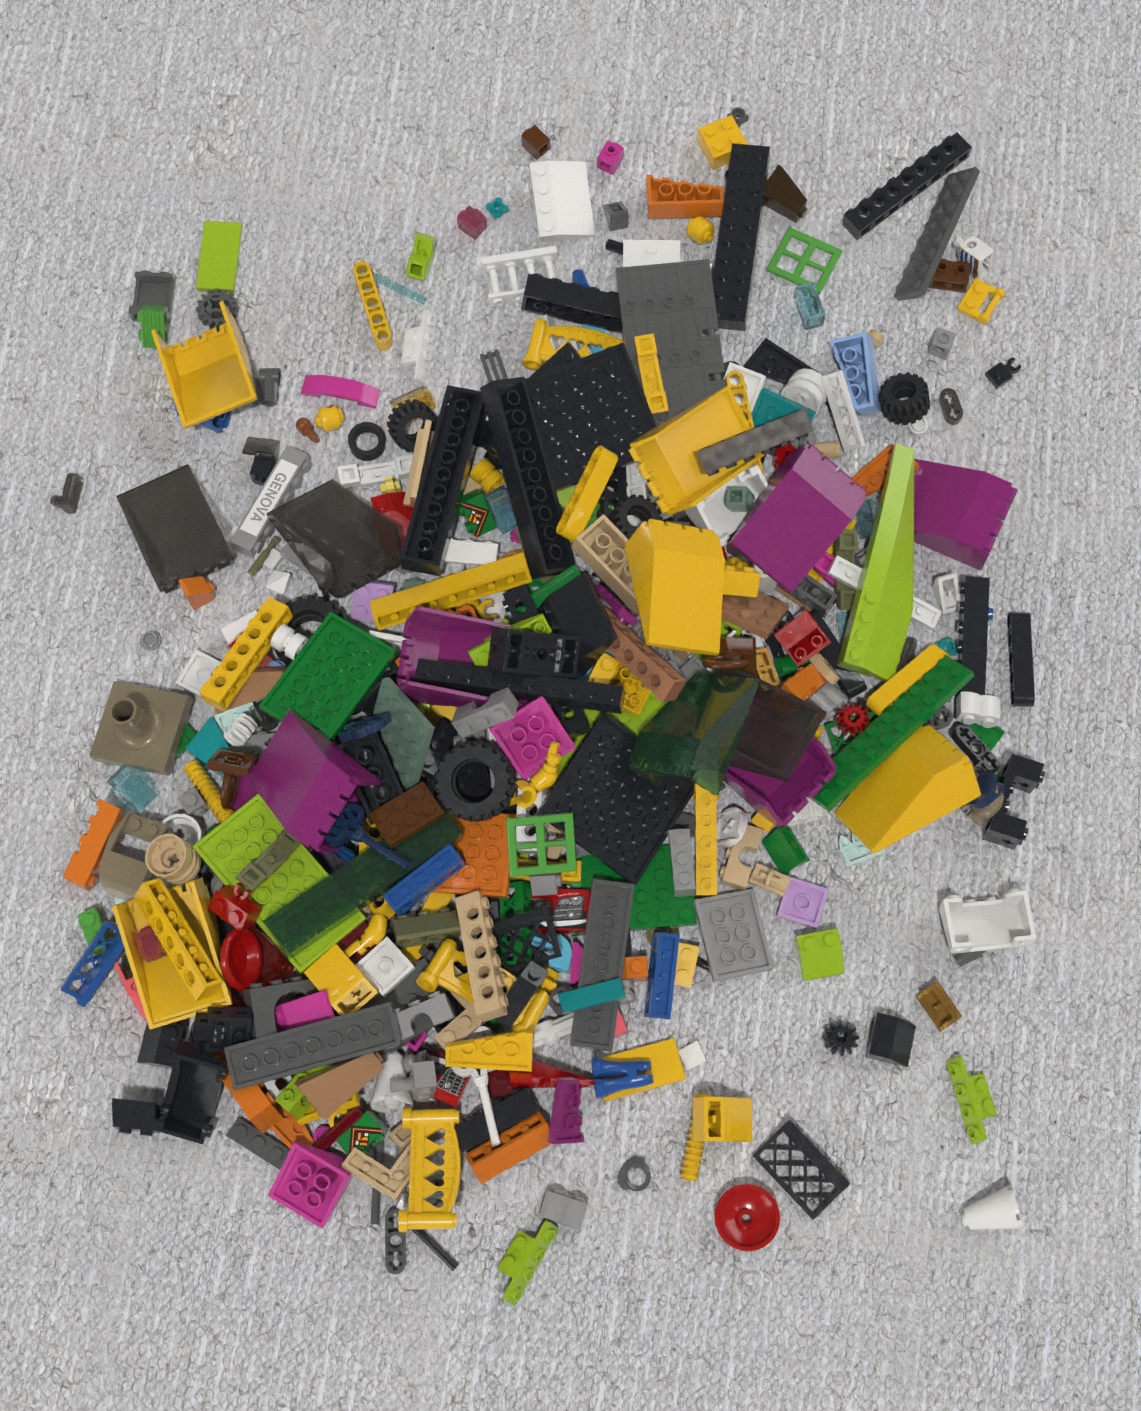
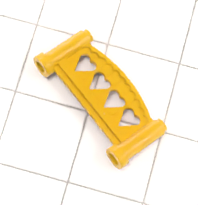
M538 318L534 322L528 351L523 357L522 365L530 370L539 369L542 361L546 362L570 340H574L576 343H584V346L578 351L582 357L590 355L587 348L589 344H593L595 347L601 346L604 350L624 343V341L589 328L548 326L545 319ZM556 336L557 338H564L565 342L558 349L554 350L549 338Z
M446 939L440 945L425 972L420 973L416 983L427 992H434L437 986L440 985L474 1005L468 972L458 977L454 975V962H460L462 966H467L465 952L456 950L457 944L451 939ZM499 967L500 974H502L505 981L504 987L507 990L504 994L507 995L518 978L502 967ZM490 971L486 972L484 976L487 977ZM538 991L513 1024L511 1032L534 1030L549 1003L550 997L546 992ZM492 992L488 994L487 998L492 996Z
M403 1107L402 1124L403 1129H411L409 1205L408 1210H399V1232H408L409 1229H453V1227H457V1213H453L452 1210L460 1184L461 1155L454 1125L460 1123V1111H455V1109L412 1110V1107ZM438 1130L445 1131L443 1136L445 1143L443 1145H437L427 1139V1137ZM438 1150L445 1152L442 1157L445 1162L442 1166H437L426 1158ZM439 1170L444 1172L442 1177L444 1184L440 1187L432 1184L425 1178ZM438 1191L444 1194L441 1198L443 1206L440 1208L433 1206L424 1199Z

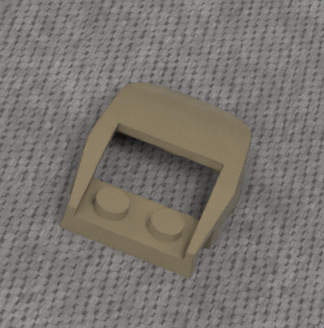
M127 811L109 836L99 867V880L104 890L108 894L122 900L134 899V895L142 883L151 881L154 876L146 866V861L144 863L115 852V845L120 837L122 838L124 834L151 843L156 837L168 834V831L172 832L173 828Z

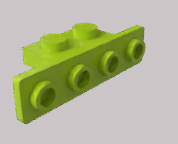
M962 1056L948 1060L946 1065L970 1143L973 1145L986 1141L988 1138L982 1119L996 1116L997 1113L985 1074L968 1076Z
M545 1220L535 1239L518 1231L497 1268L502 1273L513 1278L502 1299L514 1306L521 1299L523 1291L528 1282L533 1278L537 1266L543 1260L547 1248L555 1239L558 1227L551 1222Z

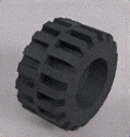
M906 372V374L898 373L897 376L892 375L880 387L879 397L882 413L891 423L895 421L897 425H900V423H903V425H908V423L914 424L916 420L920 421L923 419V415L926 416L928 409H930L928 385L922 377L918 378V375L915 373L913 375H910V372ZM910 397L907 400H899L901 398Z
M408 399L405 400V404L400 402L397 409L395 407L392 409L393 414L388 416L390 421L387 422V427L389 428L388 432L391 438L401 449L409 453L412 450L414 453L418 432L414 434L404 433L408 421L413 418H422L421 429H424L426 420H431V431H435L438 418L424 402H419L415 399L411 402Z
M634 494L630 497H624L611 512L609 520L629 540L637 528L629 523L627 515L635 516L641 522L645 521L647 524L649 519L663 521V517H660L661 510L656 509L658 505L655 502L652 504L650 498L644 499V495L636 497Z

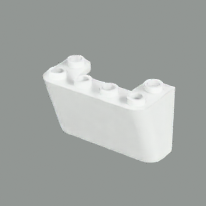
M1011 889L1008 891V894L1004 895L1003 899L996 900L995 897H990L975 902L973 899L963 902V899L958 898L957 895H951L943 899L939 907L951 953L1022 947L1031 945L1036 940L1027 890Z

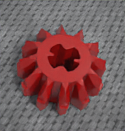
M850 702L849 707L843 704L842 710L837 711L836 714L839 717H836L835 722L840 723L837 727L838 730L845 729L844 735L851 732V736L855 737L856 732L860 734L864 731L863 729L869 726L867 722L871 718L866 716L868 709L861 710L862 704H858L855 707L854 702ZM850 716L854 717V720L857 719L855 723L851 722L852 719L849 720Z

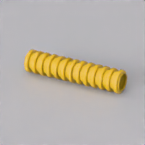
M193 760L186 764L183 769L184 773L190 778L191 783H194L193 786L197 788V792L204 798V802L207 803V806L214 813L218 822L222 823L234 811L222 808L220 791L213 784V781L210 780L209 775H206L207 772L203 770L198 760Z
M706 1093L695 1094V1097H713ZM690 1120L692 1125L689 1127L690 1133L687 1135L689 1140H686L688 1146L685 1147L686 1153L683 1155L685 1160H682L684 1167H681L683 1172L680 1173V1177L689 1181H698L699 1177H697V1174H700L698 1168L701 1167L700 1160L703 1159L701 1154L704 1153L702 1148L705 1147V1143L693 1142V1120Z

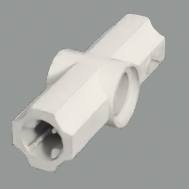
M574 1012L554 1021L547 1020L538 1024L533 1036V1049L540 1046H549L558 1042L560 1038L570 1035L572 1033Z

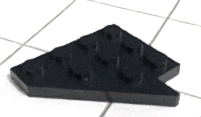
M440 718L434 729L422 774L436 781L434 773L437 772L439 767L437 764L439 760L445 757L444 754L447 751L453 749V739L458 733L451 723ZM471 762L459 770L456 778V787L463 798L476 802L484 800L493 791L491 779L484 763Z

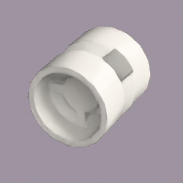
M282 624L274 633L270 646L279 652L285 651V656L294 660L309 639L300 633L295 634L294 629L286 624Z

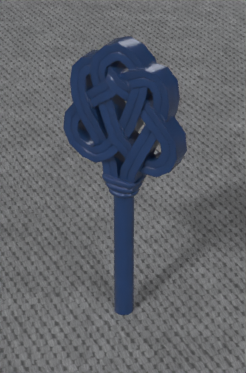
M377 713L358 722L346 724L337 736L342 743L351 739H360L381 730L391 722L388 713Z
M346 803L339 816L333 814L337 820L329 833L323 832L326 835L324 841L329 846H341L347 840L363 842L405 870L410 867L409 861L367 835L362 827L365 823L366 815L360 805Z

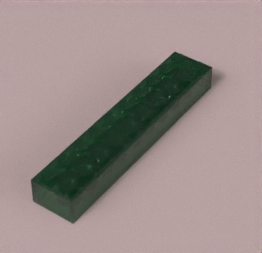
M437 801L444 811L445 817L392 849L384 838L378 841L409 861L410 867L405 870L370 847L263 920L266 929L288 960L384 895L449 843L453 847L463 840V832L443 808L441 802Z

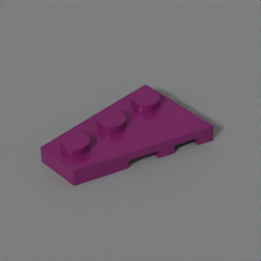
M600 583L595 587V591L609 604L611 610L617 616L616 618L623 624L629 623L633 626L638 621L630 608Z
M573 1077L557 1078L548 1142L551 1144L584 1142V1135L580 1134V1125L583 1124L582 1117L579 1116L578 1110L581 1104L579 1079Z

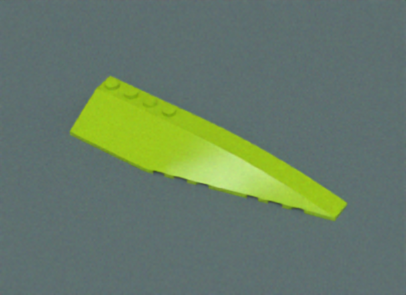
M895 443L836 665L887 682L897 674L913 612L914 449Z

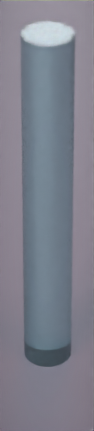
M379 274L374 276V281L425 304L427 297Z

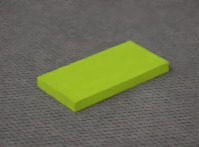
M204 221L196 282L197 291L208 292L210 290L214 292L215 288H217L218 292L225 289L226 293H235L242 223Z

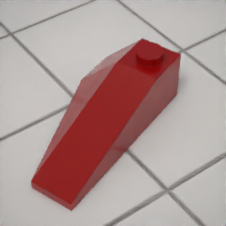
M533 1060L531 1072L507 1070V1088H556L557 1078L571 1077L579 1079V1088H592L594 1080Z

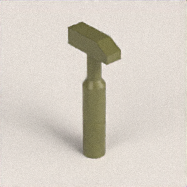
M274 536L271 539L268 547L261 552L247 571L249 575L254 577L268 558L269 552L278 544L279 538Z

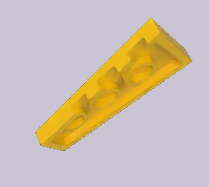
M533 1029L446 1043L445 1067L531 1072Z

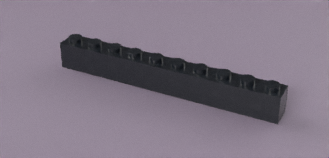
M418 658L414 677L417 683L487 696L508 687L517 700L532 701L543 695L548 704L622 714L625 698L623 686L545 675L504 672L486 667Z

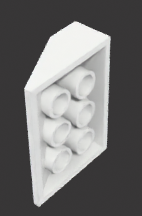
M540 161L529 163L539 243L595 236L585 162Z

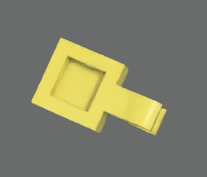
M392 476L385 477V484L380 485L382 494L401 492L399 481L393 482Z

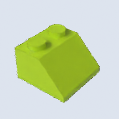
M838 928L796 936L794 942L803 981L845 973L843 949Z

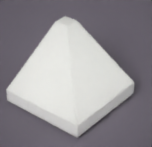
M274 570L265 588L284 595L292 579L291 574Z
M698 1041L678 1051L687 1071L706 1062Z

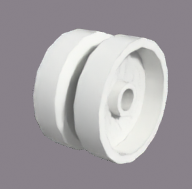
M804 368L797 370L792 374L781 392V396L815 411V416L828 399L821 379L822 375L812 369Z
M173 814L161 822L173 828V831H168V834H174L192 846L205 837L204 831L196 820L186 814Z

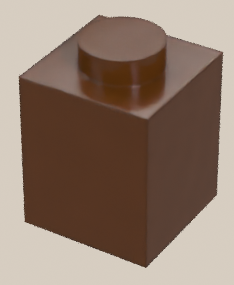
M536 125L523 132L521 136L522 147L536 160L550 150V138Z

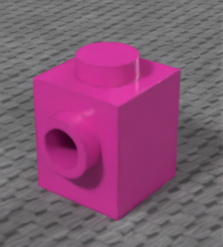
M607 140L597 157V168L614 175L624 158V148L618 143H612Z

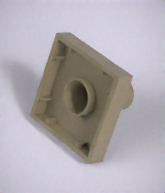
M114 681L89 756L97 762L169 776L193 700L185 694Z

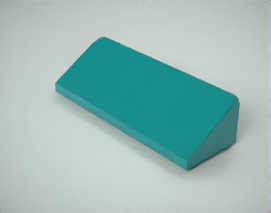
M620 978L560 993L558 998L562 1013L566 1015L625 999V994Z

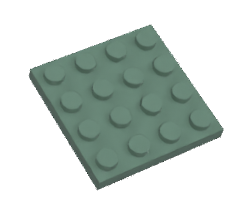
M390 677L382 679L373 715L388 713L391 722L377 731V734L398 781L406 790H409L419 784L435 727L409 698L400 691L399 687Z

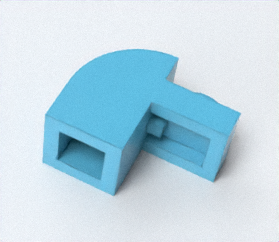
M556 933L562 957L549 960L548 967L554 971L569 974L572 959L571 946L566 938ZM539 936L534 937L532 945L539 949L543 939ZM547 942L543 951L549 952L552 955L554 954L553 946Z

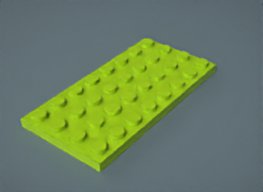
M257 794L192 847L225 886L231 885L235 887L239 883L235 879L236 876L249 863L252 864L278 838V834L284 830V827L262 797ZM302 843L287 861L248 897L262 908L256 923L300 974L307 970L333 945L338 944L366 920V917ZM243 885L242 894L244 895L247 888Z

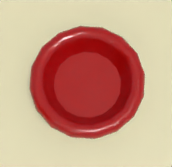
M236 928L230 931L223 941L220 952V965L223 976L229 986L237 991L250 989V984H256L263 965L260 942L254 932L248 928L241 932Z

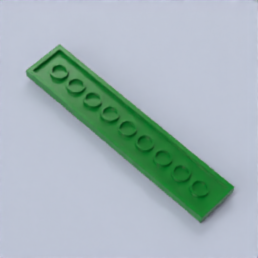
M944 655V658L940 659L932 669L926 672L920 680L916 681L907 692L900 695L892 703L893 705L886 708L880 716L872 721L862 733L857 735L832 759L837 766L835 770L836 775L827 784L821 782L823 788L811 800L830 812L974 677L973 671Z

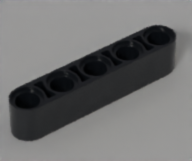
M816 609L810 611L831 641L819 653L841 677L836 682L839 688L848 696V700L866 691V683L859 673L836 666L841 645Z
M1009 612L1007 630L1012 707H1033L1035 691L1031 616L1029 612Z

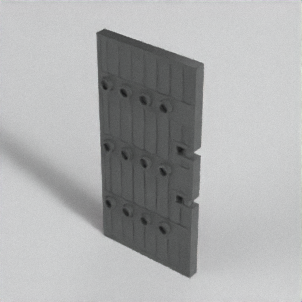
M710 260L615 268L624 345L641 388L642 383L634 337L654 333L663 389L669 409L667 412L652 414L658 426L726 386V379L721 380V375H724V364L720 335H715V331H718L719 327ZM703 332H707L708 336H703ZM713 376L714 381H709V377Z

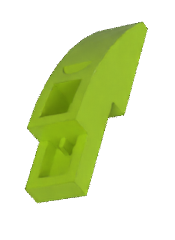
M543 614L530 617L507 627L523 631L552 632ZM491 636L483 639V643L467 651L475 666L485 667L488 665Z

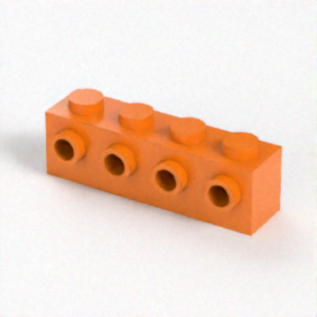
M539 1111L499 1134V1145L492 1146L491 1140L466 1153L465 1157L480 1184H483L524 1159L529 1158L541 1149L548 1147L551 1144L548 1142L550 1128Z

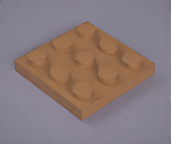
M758 591L757 597L724 595L721 619L767 640L787 614L790 605L785 604L779 599H774L761 591Z

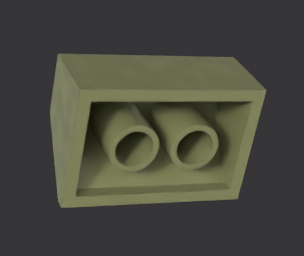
M449 908L441 909L435 914H430V912L418 913L417 917L409 918V915H402L396 917L397 920H393L395 943L398 949L439 943L446 939L458 940L461 930L456 910L451 911Z

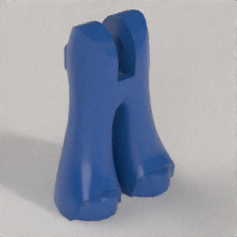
M591 1058L596 1099L607 1097L622 1090L644 1087L654 1083L653 1075L651 1074L637 1076L638 1072H646L652 1069L651 1061L618 1062ZM626 1075L624 1077L615 1079H597L610 1076Z

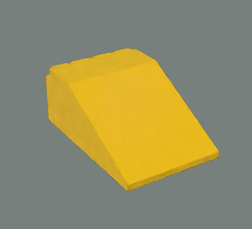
M220 301L219 304L226 323L219 326L221 331L218 332L216 327L202 333V339H200L199 335L184 340L185 346L179 342L168 347L155 329L151 330L184 429L257 400L247 349L235 318L223 301Z
M729 385L648 431L630 443L631 448L629 449L634 462H640L637 467L644 480H650L646 484L653 497H659L656 502L661 512H666L668 516L694 507L765 455L759 452L755 454L756 458L744 462V459L737 461L738 465L726 469V466L719 469V473L712 476L701 474L693 453L694 451L751 429Z
M649 519L648 524L643 521L626 542L625 551L646 645L717 656L720 652L725 565L719 536L715 535L714 530L704 528L699 529L698 527L672 522L664 523V521Z
M926 725L925 727L921 726L867 776L850 793L834 814L855 837L875 854L978 798L981 792L972 763L968 761V756L931 725Z
M202 877L185 882L187 891H184L182 884L167 888L223 981L213 996L195 1001L135 899L112 906L149 1029L193 1017L196 1012H207L208 1007H225L233 1004L230 987L223 976L220 965L222 945L216 914L208 909L211 897Z

